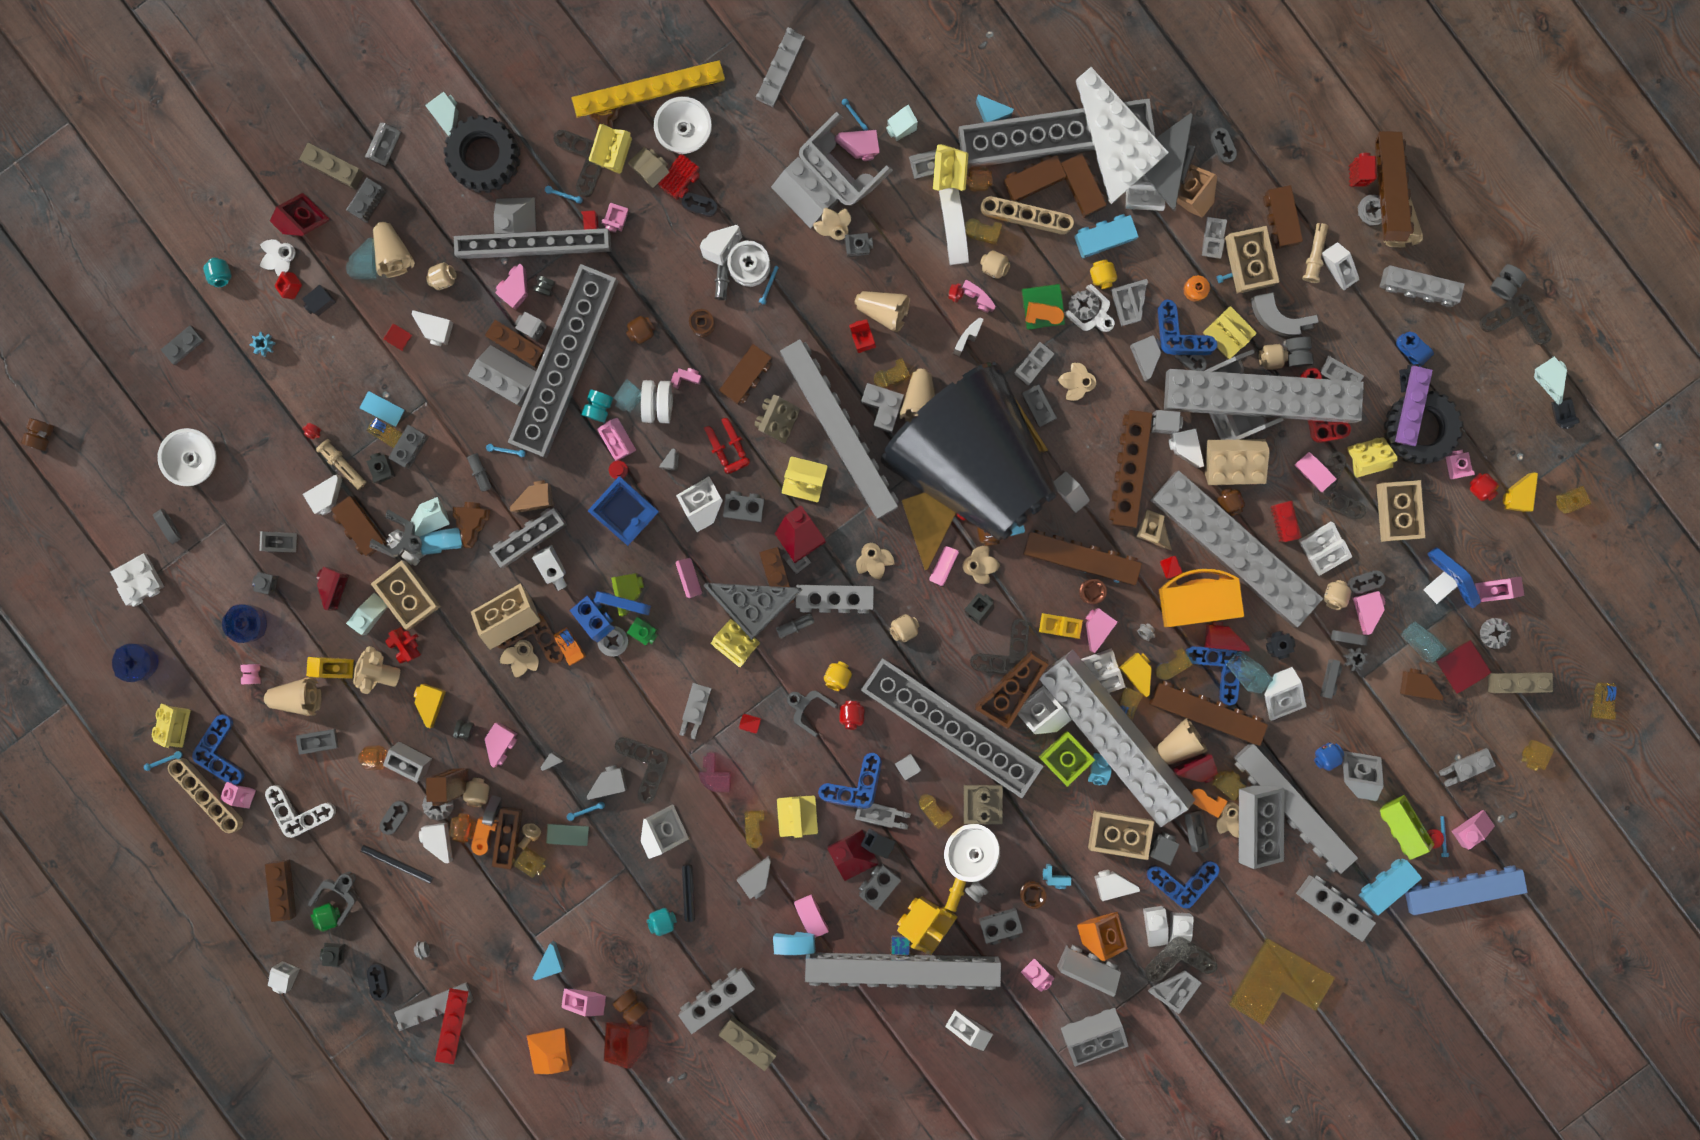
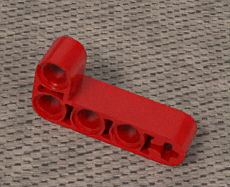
M1309 368L1300 375V378H1307V375L1310 374V376H1314V379H1322L1320 371L1316 368ZM1308 420L1311 438L1317 443L1339 440L1347 437L1351 432L1350 424L1346 422L1330 423V421ZM1338 425L1344 428L1343 435L1337 433L1336 428ZM1319 429H1323L1325 431V437L1323 439L1320 438L1317 434Z

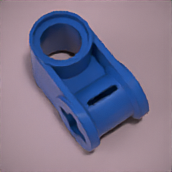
M1407 332L1397 338V347L1408 357L1412 364H1419V367H1422L1434 355L1433 350L1414 332Z

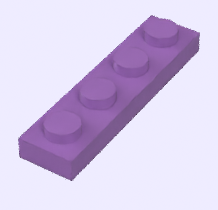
M1417 366L1411 367L1395 442L1416 446L1433 370Z

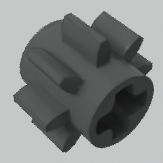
M1349 648L1350 653L1343 655L1347 660L1344 665H1350L1351 671H1355L1356 667L1359 670H1363L1362 665L1369 663L1365 661V656L1368 654L1360 653L1361 648H1357L1356 652ZM1353 656L1357 657L1359 659V662H1355L1354 660H1352Z

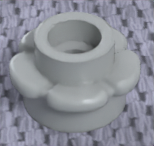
M1148 623L1140 625L1137 632L1144 640L1149 641L1151 638H1155V629L1152 625Z
M418 941L416 946H414V953L417 958L420 957L421 960H424L425 957L430 956V948L426 941Z

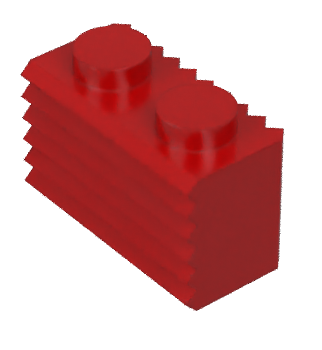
M1360 153L1359 157L1354 158V161L1349 165L1350 187H1367L1377 179L1376 156H1371V153Z
M680 154L668 169L669 173L658 183V186L676 200L679 197L683 198L689 190L687 187L690 183H695L700 177V168L686 156Z
M1288 501L1271 506L1270 509H1272L1271 512L1273 513V520H1275L1274 523L1276 524L1277 535H1279V542L1283 543L1302 538L1293 502Z

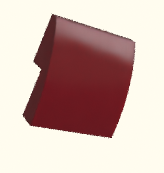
M1472 640L1456 647L1452 652L1436 660L1456 694L1491 673Z

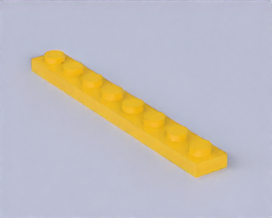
M720 60L574 96L572 97L576 116L581 117L725 80Z

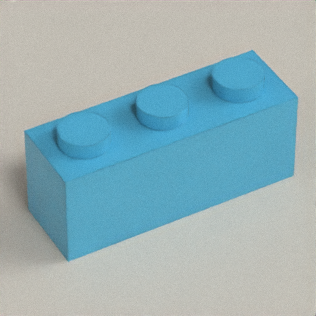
M1125 214L1116 216L1112 222L1107 223V220L1097 223L1095 228H1082L1078 230V234L1074 238L1083 259L1134 241L1138 238V234L1131 215L1125 217Z
M1403 858L1395 860L1387 872H1381L1377 875L1375 882L1367 884L1361 889L1360 898L1374 914H1381L1422 879L1407 860Z

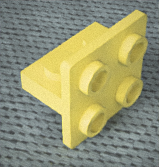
M600 124L589 161L616 173H621L632 141L631 133Z
M942 144L937 145L933 189L938 191L951 187L961 191L966 189L967 152Z
M1228 307L1203 334L1214 337L1217 341V348L1227 359H1231L1241 348L1250 342L1249 340L1256 335V332L1232 307Z
M1384 437L1347 447L1349 454L1353 458V471L1356 478L1393 468V462L1397 461L1396 454Z
M790 457L784 476L782 494L819 502L827 465Z
M730 619L715 635L710 644L738 667H741L760 642L757 639L751 640L741 627Z
M161 704L156 712V727L152 730L153 741L166 748H169V746L183 748L191 710Z
M814 795L777 799L779 834L781 837L794 836V838H799L803 835L818 833Z

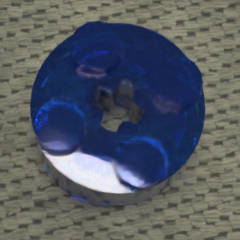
M250 604L232 606L222 619V629L225 635L237 643L257 641L264 636L267 628V619L263 610ZM247 621V625L243 626L242 622Z
M142 643L123 645L116 649L112 658V668L115 676L126 682L145 681L155 673L158 667L156 653L148 645Z

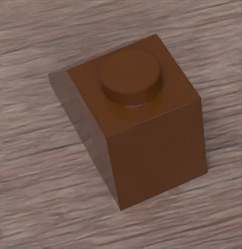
M1410 668V672L1403 671L1400 694L1443 701V695L1428 675L1421 674L1422 670Z

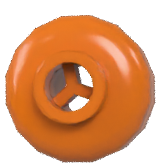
M1199 275L1189 278L1184 284L1183 289L1186 298L1193 302L1206 298L1210 292L1208 280Z

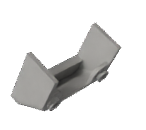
M836 112L800 148L799 156L843 204L853 205L873 191L893 169L886 165L875 177L870 174H862L855 180L830 154L837 144L831 130L844 118L840 113Z
M1254 350L1237 355L1205 371L1243 374L1244 367L1241 359L1254 354ZM1209 413L1221 440L1242 439L1284 421L1282 417L1268 423L1265 417Z

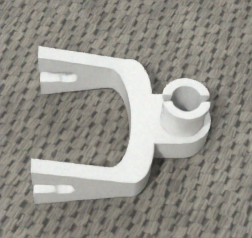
M1092 284L1088 285L1086 289L1094 293L1101 301V307L1097 314L1087 323H1082L1069 310L1064 315L1083 331L1090 330L1096 326L1100 331L1108 332L1115 325L1113 318L1106 314L1110 301ZM1105 320L1109 321V327L1105 326Z

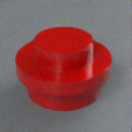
M959 283L956 285L952 284L949 290V299L957 303L964 294V288Z
M307 423L302 428L304 435L314 440L321 436V429L311 423Z
M617 460L610 464L609 474L612 478L626 477L628 467L623 461Z
M1436 829L1427 831L1434 843L1432 848H1439L1444 842L1443 834Z

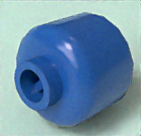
M1329 742L1315 751L1316 758L1314 761L1320 769L1323 768L1331 771L1343 763L1344 752L1338 744Z

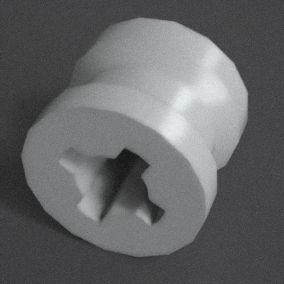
M978 881L972 882V885L964 890L977 903L981 901L983 895L989 892Z

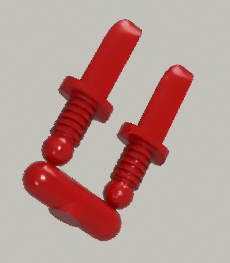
M723 418L721 421L731 439L728 443L730 446L734 444L739 457L742 459L728 465L729 462L723 452V449L726 448L725 445H720L715 432L710 426H706L704 429L714 450H711L712 453L718 454L717 456L722 466H726L724 472L731 474L749 465L750 460L745 457L746 453L742 444H740L741 442H739L743 440L742 437L737 436L730 420Z

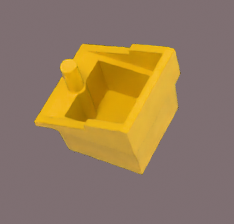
M921 896L919 899L915 898L908 907L911 910L909 914H904L898 921L897 925L900 927L897 931L913 943L911 946L913 949L932 955L958 916L945 909L944 906L940 908Z

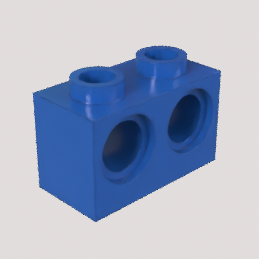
M586 596L569 611L591 639L598 643L615 629L611 623L613 619L607 612L603 613L601 611L602 605L599 602ZM591 607V612L585 615L586 609ZM602 621L601 628L596 629L598 622Z

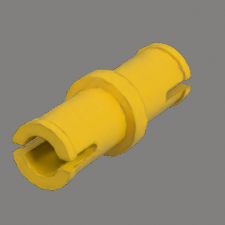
M956 877L953 887L949 889L950 895L945 909L953 912L957 911L960 898L964 896L963 890L966 881Z

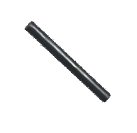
M363 845L360 852L429 884L433 880V876L368 846Z

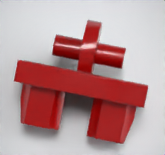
M402 627L388 633L390 636L385 642L389 648L392 649L397 646L401 651L396 655V659L400 664L414 660L421 655L417 650L418 644L415 641L419 637L417 633L411 636L409 631H404Z

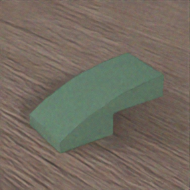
M547 824L546 843L587 846L589 827Z

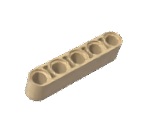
M989 196L981 204V212L986 217L1049 232L1067 234L1074 225L1073 218L1068 214ZM992 203L995 209L988 211L985 208V204ZM1010 207L1013 209V214L1006 215L1003 209ZM1028 211L1031 213L1032 218L1026 220L1023 218L1022 213ZM1048 216L1051 220L1050 223H1042L1041 217ZM1066 220L1069 223V227L1062 228L1059 222Z
M176 759L169 763L168 772L225 833H233L242 828V817L231 805L220 800L221 795L187 759ZM178 763L183 766L182 772H179L176 768ZM191 777L196 780L195 786H192L189 782ZM204 791L209 794L208 800H205L202 796ZM217 805H220L222 808L221 814L216 812L215 808ZM230 819L235 821L234 828L229 826L228 822Z

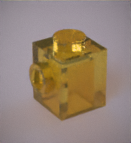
M1584 486L1575 487L1556 496L1558 500L1556 501L1557 506L1564 514L1591 504Z
M1530 740L1529 745L1523 749L1521 761L1527 763L1526 767L1534 771L1538 769L1545 770L1554 749L1538 741Z
M1226 770L1224 772L1220 771L1215 776L1213 784L1233 801L1238 797L1239 789L1246 787L1239 781L1241 777L1233 770L1231 772Z
M526 847L514 866L533 878L536 874L541 875L546 867L543 865L546 859Z

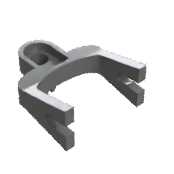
M387 510L386 519L405 527L403 537L392 549L371 539L369 547L392 557H397L403 550L411 554L420 552L422 542L418 536L411 535L412 523Z
M815 690L811 691L806 697L798 692H791L787 697V702L797 710L794 714V722L814 737H817L819 733L802 722V715L806 707L817 697L834 708H837L838 705ZM793 696L797 697L796 703L791 701Z
M352 872L343 873L336 882L330 879L324 880L307 905L311 907L315 904L324 888L337 892L348 903L346 910L337 922L338 925H341L346 921L357 901L356 896L350 891L356 880L355 874H351Z

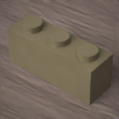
M307 143L299 158L305 165L354 190L357 189L364 175L359 168L310 143Z
M1490 673L1488 675V692H1553V673Z
M733 1016L730 1017L720 1030L719 1036L763 1071L768 1068L777 1056V1051Z

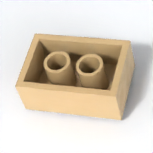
M1267 226L1231 233L1224 238L1237 294L1271 287L1279 283Z
M1266 439L1207 440L1205 476L1208 485L1266 484L1269 447Z
M1421 480L1377 484L1381 542L1425 538Z
M401 560L371 583L405 630H411L441 607L407 561Z
M521 583L471 611L478 635L490 650L540 622L532 598Z
M1094 810L1088 848L1091 851L1148 860L1154 821L1146 818Z

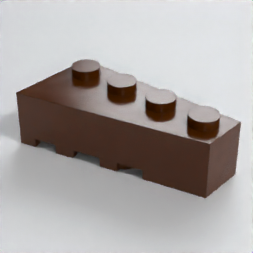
M1031 650L975 704V710L1009 729L1049 665L1048 659Z

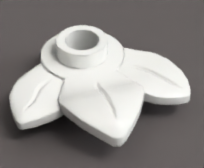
M272 239L261 243V248L267 254L262 259L260 266L268 270L275 269L277 276H280L282 271L288 272L290 261L294 259L296 254L294 247L288 243L281 244L277 240ZM285 250H289L288 256L283 255Z

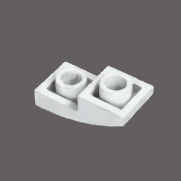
M1443 572L1424 591L1438 604L1458 586L1452 577Z

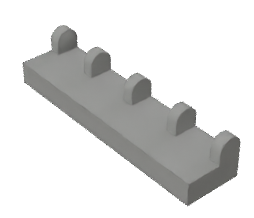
M787 27L778 51L756 95V100L774 108L805 40V36Z
M467 982L452 988L469 991L467 1003H471L474 1000ZM449 990L395 1011L394 1014L398 1021L397 1027L399 1031L445 1013Z

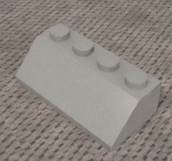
M1250 786L1239 789V863L1252 869H1257L1283 862L1284 788Z

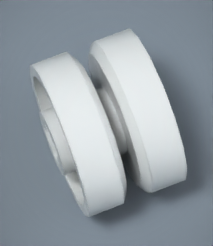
M743 241L736 244L728 255L727 265L730 274L737 283L743 286L753 287L761 284L770 272L768 253L762 245L755 241ZM747 262L753 263V265L746 267Z
M643 380L641 391L642 422L653 423L657 411V418L660 423H670L673 408L671 381H660L656 393L654 381Z

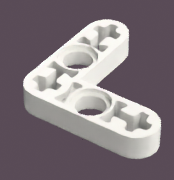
M271 786L265 792L267 802L286 837H295L332 819L336 814L335 806L327 802L297 816L281 786ZM273 790L279 791L277 798L271 797ZM278 800H279V801H281V800L284 801L283 803H280V804H278V805H276V806H275V804H274V803L278 802ZM281 806H285L288 809V814L285 817L279 814ZM324 806L326 809L330 808L329 816L325 814L318 817L317 814L324 811ZM306 815L313 816L314 823L312 825H307L304 822ZM300 823L301 826L294 829V833L288 831L290 825L293 826Z

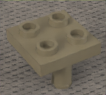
M773 395L772 399L767 398L764 400L769 405L763 403L762 407L766 410L764 417L758 416L756 418L761 423L755 421V426L759 428V431L782 443H786L800 408L779 396Z
M964 785V824H1002L1003 786Z

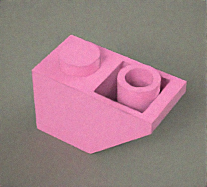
M521 264L514 266L508 274L510 276L498 284L496 287L497 291L495 292L515 310L528 296L526 269Z
M499 722L494 723L485 738L490 765L493 768L497 767L498 764L501 766L507 758L505 753L508 748L512 749L517 742V739H515L517 733Z

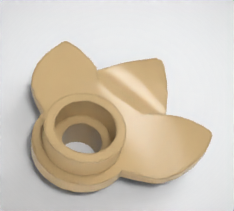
M824 208L822 221L813 223V226L823 236H831L836 240H842L845 238V235H848L851 215L847 209L836 213L831 209Z
M1072 363L1071 372L1064 373L1058 378L1059 383L1068 389L1066 399L1070 401L1082 399L1086 392H1090L1096 387L1097 383L1095 376L1088 373L1086 367L1081 363ZM1085 379L1090 380V383L1087 386L1083 384V381Z
M867 543L862 548V555L856 562V568L859 574L868 571L873 578L879 580L884 574L885 566L894 564V558L888 550L880 549L875 543ZM869 550H874V555H868Z
M989 546L975 548L972 555L963 561L964 572L972 575L974 580L980 584H988L990 582L989 574L997 571L1000 567V563L995 558L989 557ZM971 562L975 564L974 569L970 567Z
M520 640L514 647L507 648L503 652L500 663L511 664L514 676L519 677L527 669L536 671L539 660L533 653L532 644L527 640ZM522 646L527 647L526 653L521 652Z
M1229 802L1225 805L1221 817L1217 820V830L1220 834L1229 831L1234 837L1239 838V806L1236 803ZM1234 810V813L1229 815V812Z

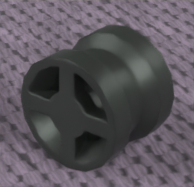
M537 276V285L534 286L533 291L551 297V289L555 286L556 282L542 276Z
M458 719L453 738H464L465 741L469 742L473 733L474 723H464L463 720Z

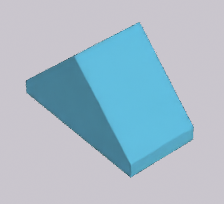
M978 94L976 104L984 123L1005 120L1012 116L1013 108Z
M552 941L549 944L532 979L538 980L563 971L564 965L556 942Z

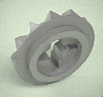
M1368 195L1364 197L1357 207L1358 216H1360L1362 222L1368 225L1382 223L1380 196ZM1370 205L1373 208H1380L1375 212V216L1372 213H1366L1370 209Z
M1087 290L1078 291L1075 295L1071 296L1069 310L1079 320H1088L1097 314L1099 300L1092 292ZM1079 301H1080V302H1081V301H1082V302L1087 301V305L1089 306V308H1088V307H1087V308H1086V307L1080 308L1081 305H1080Z
M1492 618L1482 625L1480 637L1486 646L1499 649L1507 645L1511 639L1512 630L1504 620ZM1494 628L1497 631H1503V633L1498 635V639H1496V636L1489 635L1495 631Z
M614 626L615 629L606 635L612 638L619 635L616 640L619 647L613 644L608 648L610 641L606 636L597 643L600 651L607 656H618L627 648L628 636L620 627Z
M425 796L422 804L424 813L430 819L437 821L445 819L453 810V800L445 803V805H441L440 811L438 808L431 809L433 807L432 802H426Z

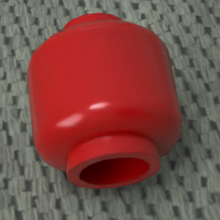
M1488 473L1478 474L1469 483L1471 485L1470 491L1482 502L1487 499L1492 501L1499 494L1497 492L1499 484Z
M846 701L845 704L840 706L839 722L845 725V729L856 730L857 726L863 725L865 708L860 705V702Z

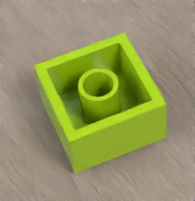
M1065 731L1039 756L1045 765L1067 787L1095 761L1068 731Z

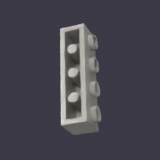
M1388 266L1383 271L1379 288L1386 289L1385 291L1390 293L1400 292L1404 293V296L1420 297L1427 302L1436 301L1440 302L1441 305L1453 307L1461 301L1464 283L1395 266Z
M548 508L541 513V517L528 521L525 524V528L512 532L509 535V539L504 542L501 540L493 545L494 549L489 552L499 567L505 568L564 528L567 524L557 509Z

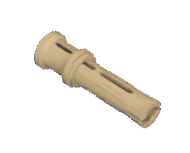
M1320 223L1316 224L1310 258L1306 260V273L1302 278L1304 281L1311 283L1320 282L1319 273L1320 268L1323 266L1321 259L1329 228L1327 224L1321 223V226Z
M329 439L322 442L316 451L320 452L328 460V464L334 465L357 490L363 488L367 481L342 457V452L337 451L331 445Z

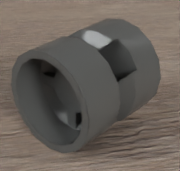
M1506 264L1499 273L1500 277L1494 280L1490 289L1497 296L1510 301L1517 293V288L1523 285L1527 276L1519 268Z
M1311 337L1286 340L1287 350L1291 352L1288 356L1289 367H1303L1314 364L1313 353L1309 352L1312 348Z

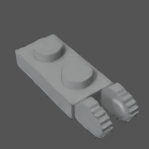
M696 683L692 684L679 735L684 736L687 730V723L691 722L695 724L691 732V739L696 738L712 688Z
M1485 748L1451 763L1450 766L1440 770L1439 773L1440 775H1447L1453 771L1455 772V777L1444 782L1445 786H1451L1491 769L1496 765L1489 750Z
M873 803L867 809L857 808L855 819L891 828L908 829L906 823L894 822L895 815L910 818L911 813Z

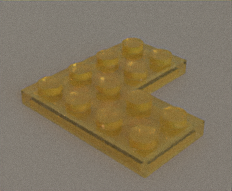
M1266 938L1229 1005L1264 1025L1282 992L1316 1011L1335 977Z

